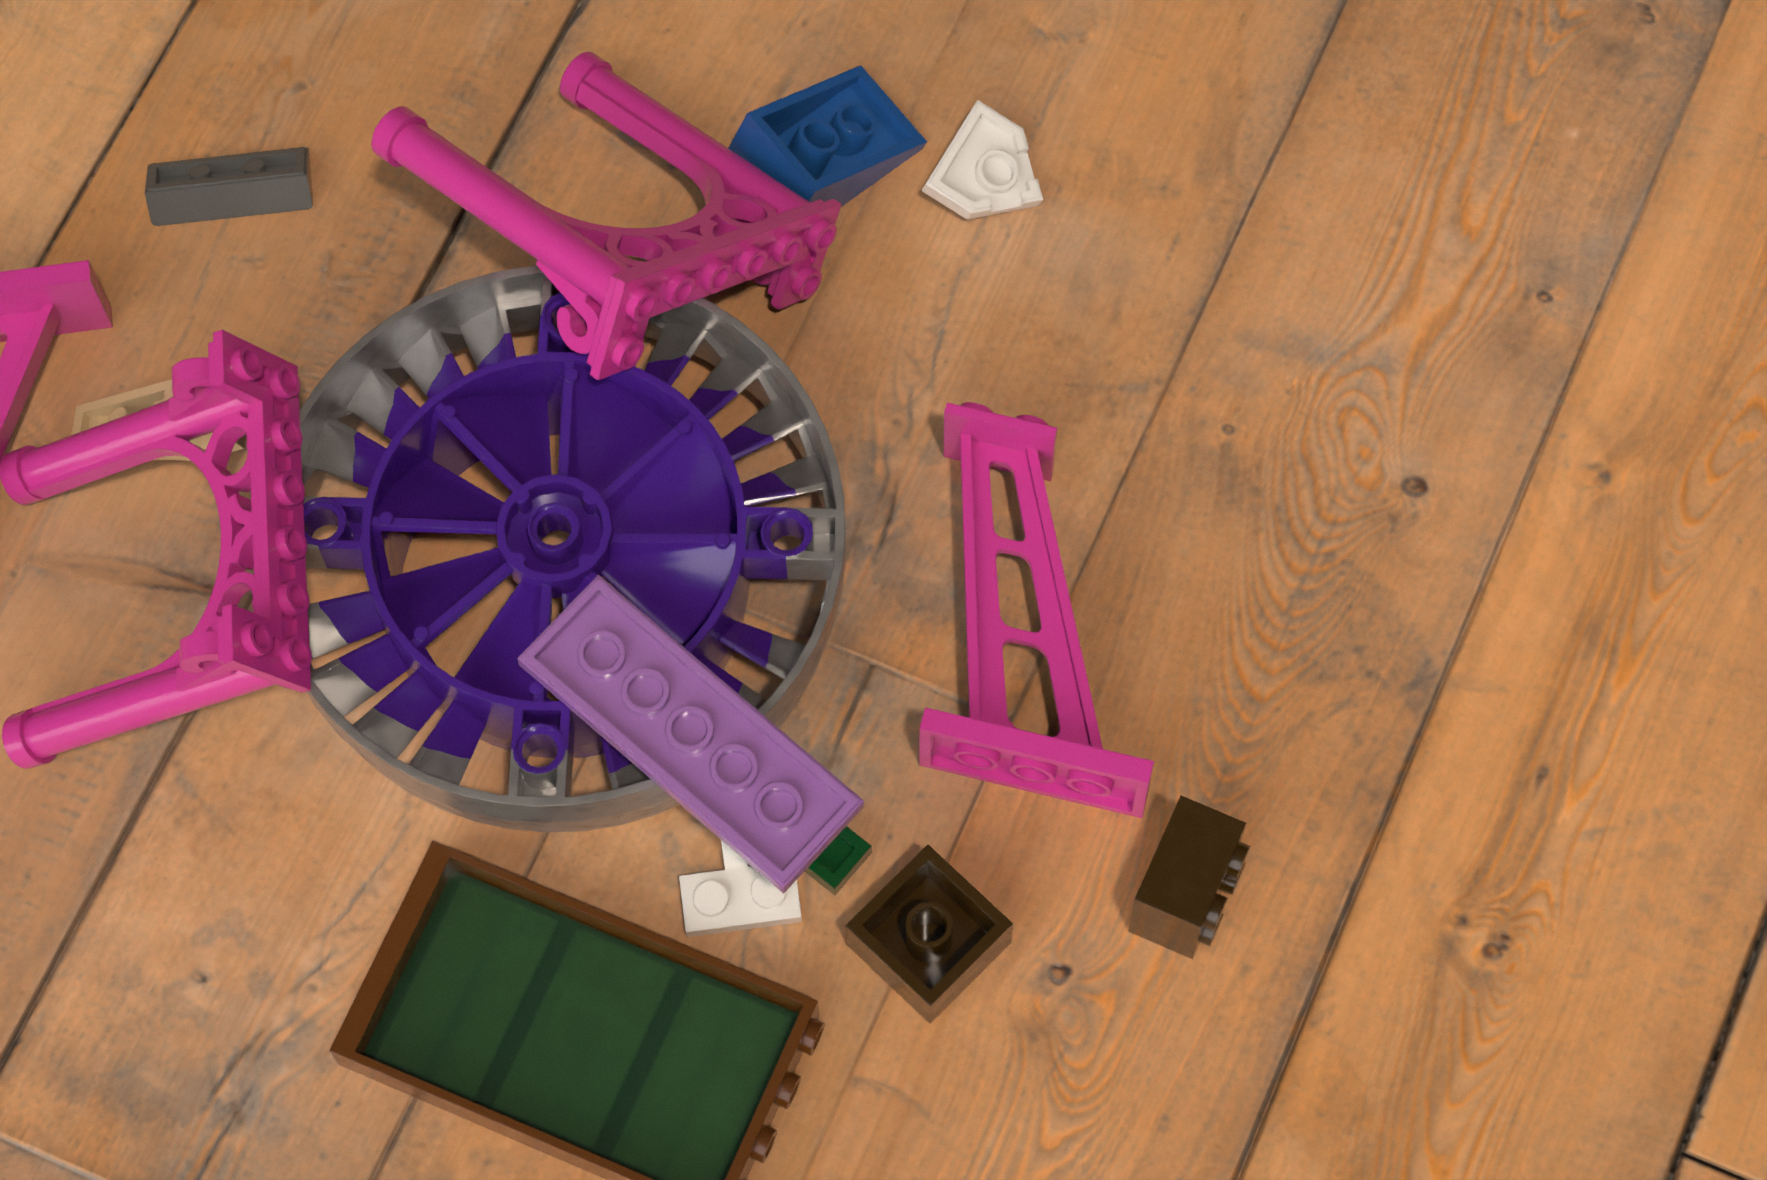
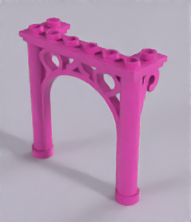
M589 51L575 57L564 71L560 82L561 95L580 109H590L691 178L702 192L706 204L694 216L678 223L652 228H620L585 222L556 212L532 199L430 129L425 119L405 106H399L390 110L383 116L374 130L371 146L376 155L394 167H405L537 259L536 265L570 303L559 308L557 312V327L560 336L571 350L580 354L589 353L586 363L592 366L590 375L596 380H601L636 366L644 350L643 339L649 318L666 311L681 307L748 280L761 285L770 284L767 293L773 296L771 305L778 310L812 297L821 283L822 274L820 270L827 249L832 244L837 232L835 223L841 203L835 199L825 202L819 199L810 203L613 73L612 66L608 62ZM626 256L640 257L648 261H636Z
M222 329L214 332L213 342L208 343V358L185 359L172 367V393L174 396L169 400L37 448L28 445L8 452L3 456L0 462L2 485L9 497L21 505L32 504L165 456L187 457L196 464L209 482L216 500L221 530L220 559L215 584L207 607L192 634L182 638L179 642V649L156 667L10 715L4 722L2 739L6 753L17 766L24 769L34 768L51 762L59 753L276 684L300 693L311 690L310 664L312 654L309 646L307 541L304 531L303 500L305 489L302 482L301 446L303 437L300 429V380L298 377V366ZM212 433L206 450L190 442V440ZM246 434L247 459L239 472L232 475L226 468L232 449L238 439ZM251 491V500L241 496L239 492ZM254 567V575L245 571V569L253 570ZM252 590L253 612L237 606L243 595Z

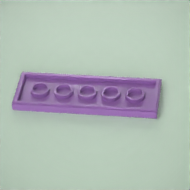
M599 575L517 658L519 666L783 894L864 807V800Z

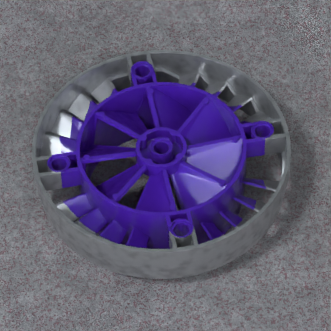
M529 266L497 271L461 281L429 294L396 312L364 335L336 361L313 389L301 408L300 429L303 437L301 446L302 482L305 489L303 500L304 531L307 541L306 568L364 569L370 589L365 592L309 604V646L312 659L382 630L386 631L385 635L315 670L312 664H310L311 690L307 691L315 707L337 734L378 772L408 793L441 810L475 822L512 830L546 833L588 831L637 821L657 815L680 804L561 701L550 700L547 697L548 690L519 666L517 658L551 624L552 598L562 597L564 611L598 575L603 576L639 610L774 725L780 728L797 706L813 678L835 622L843 590L846 563L844 495L838 463L827 430L811 398L791 369L773 349L741 321L704 298L649 318L644 336L658 341L645 370L634 366L601 380H596L590 375L592 366L586 363L589 353L580 354L571 350L564 343L557 330V312L559 308L570 303L538 266ZM539 329L538 354L516 357L511 333ZM468 347L478 370L464 376L452 353ZM692 355H695L714 365L715 369L688 400L683 394L673 388L672 384ZM410 377L428 397V400L421 407L399 387ZM746 388L765 407L724 438H721L709 419ZM361 420L391 439L387 448L354 430ZM788 434L800 451L802 459L741 483L733 461ZM560 435L558 474L552 475L550 436ZM481 461L512 493L503 502L461 478L459 475L475 463ZM325 472L369 488L366 498L314 497ZM817 491L823 508L746 506ZM333 525L338 527L337 531L327 539L318 540L312 538L314 532L322 526ZM561 530L570 534L567 540L561 544L550 545L542 541L552 531ZM415 532L497 534L498 548L403 573L405 559ZM783 536H795L802 541L800 546L793 550H781L774 546L776 540ZM511 575L513 580L518 583V586L455 677L437 667L425 647ZM750 578L826 580L820 615L806 645L743 623L749 595ZM734 650L784 679L768 700L724 670ZM404 672L408 673L409 677L356 723L352 725L344 718V716ZM438 709L443 716L409 765L398 760L399 755ZM479 739L511 751L508 795H498L459 786ZM605 754L612 790L571 797L573 758ZM530 756L555 758L552 763L544 767H534L527 763Z

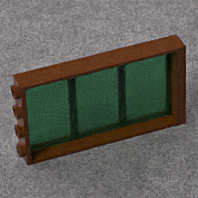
M432 841L330 1048V1052L337 1064L606 1180H746L755 1160L761 1163L766 1161L777 1135V1130L770 1127L779 1106L785 1109L790 1107L801 1081V1076L794 1074L803 1053L810 1056L813 1055L822 1036L825 1023L818 1020L819 1006L818 1001Z

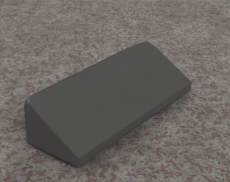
M298 147L152 163L147 167L145 197L151 223L155 226L308 210L313 205L309 148Z

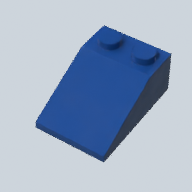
M860 65L748 112L729 149L810 203L819 199L824 202L835 199L841 203L842 207L921 151L927 141Z

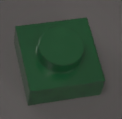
M846 826L805 872L836 895L870 856L872 845Z

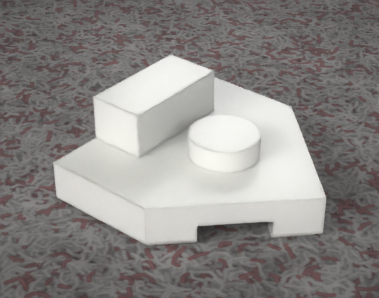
M979 100L973 106L921 190L967 220L1036 207L1043 201L1038 179L1034 178L1027 151L1029 147L1024 129Z

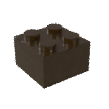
M1180 795L1134 899L1128 932L1193 959L1200 943L1211 946L1224 914L1222 913L1228 900L1221 893L1224 891L1233 895L1244 870L1245 860L1251 847L1241 842L1246 822Z
M927 845L845 925L846 944L931 1024L1011 944L1013 923L930 845Z

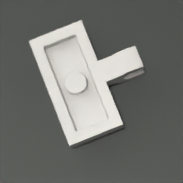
M722 840L725 870L679 876L687 937L802 922L797 880L783 894L752 866L748 867V863Z

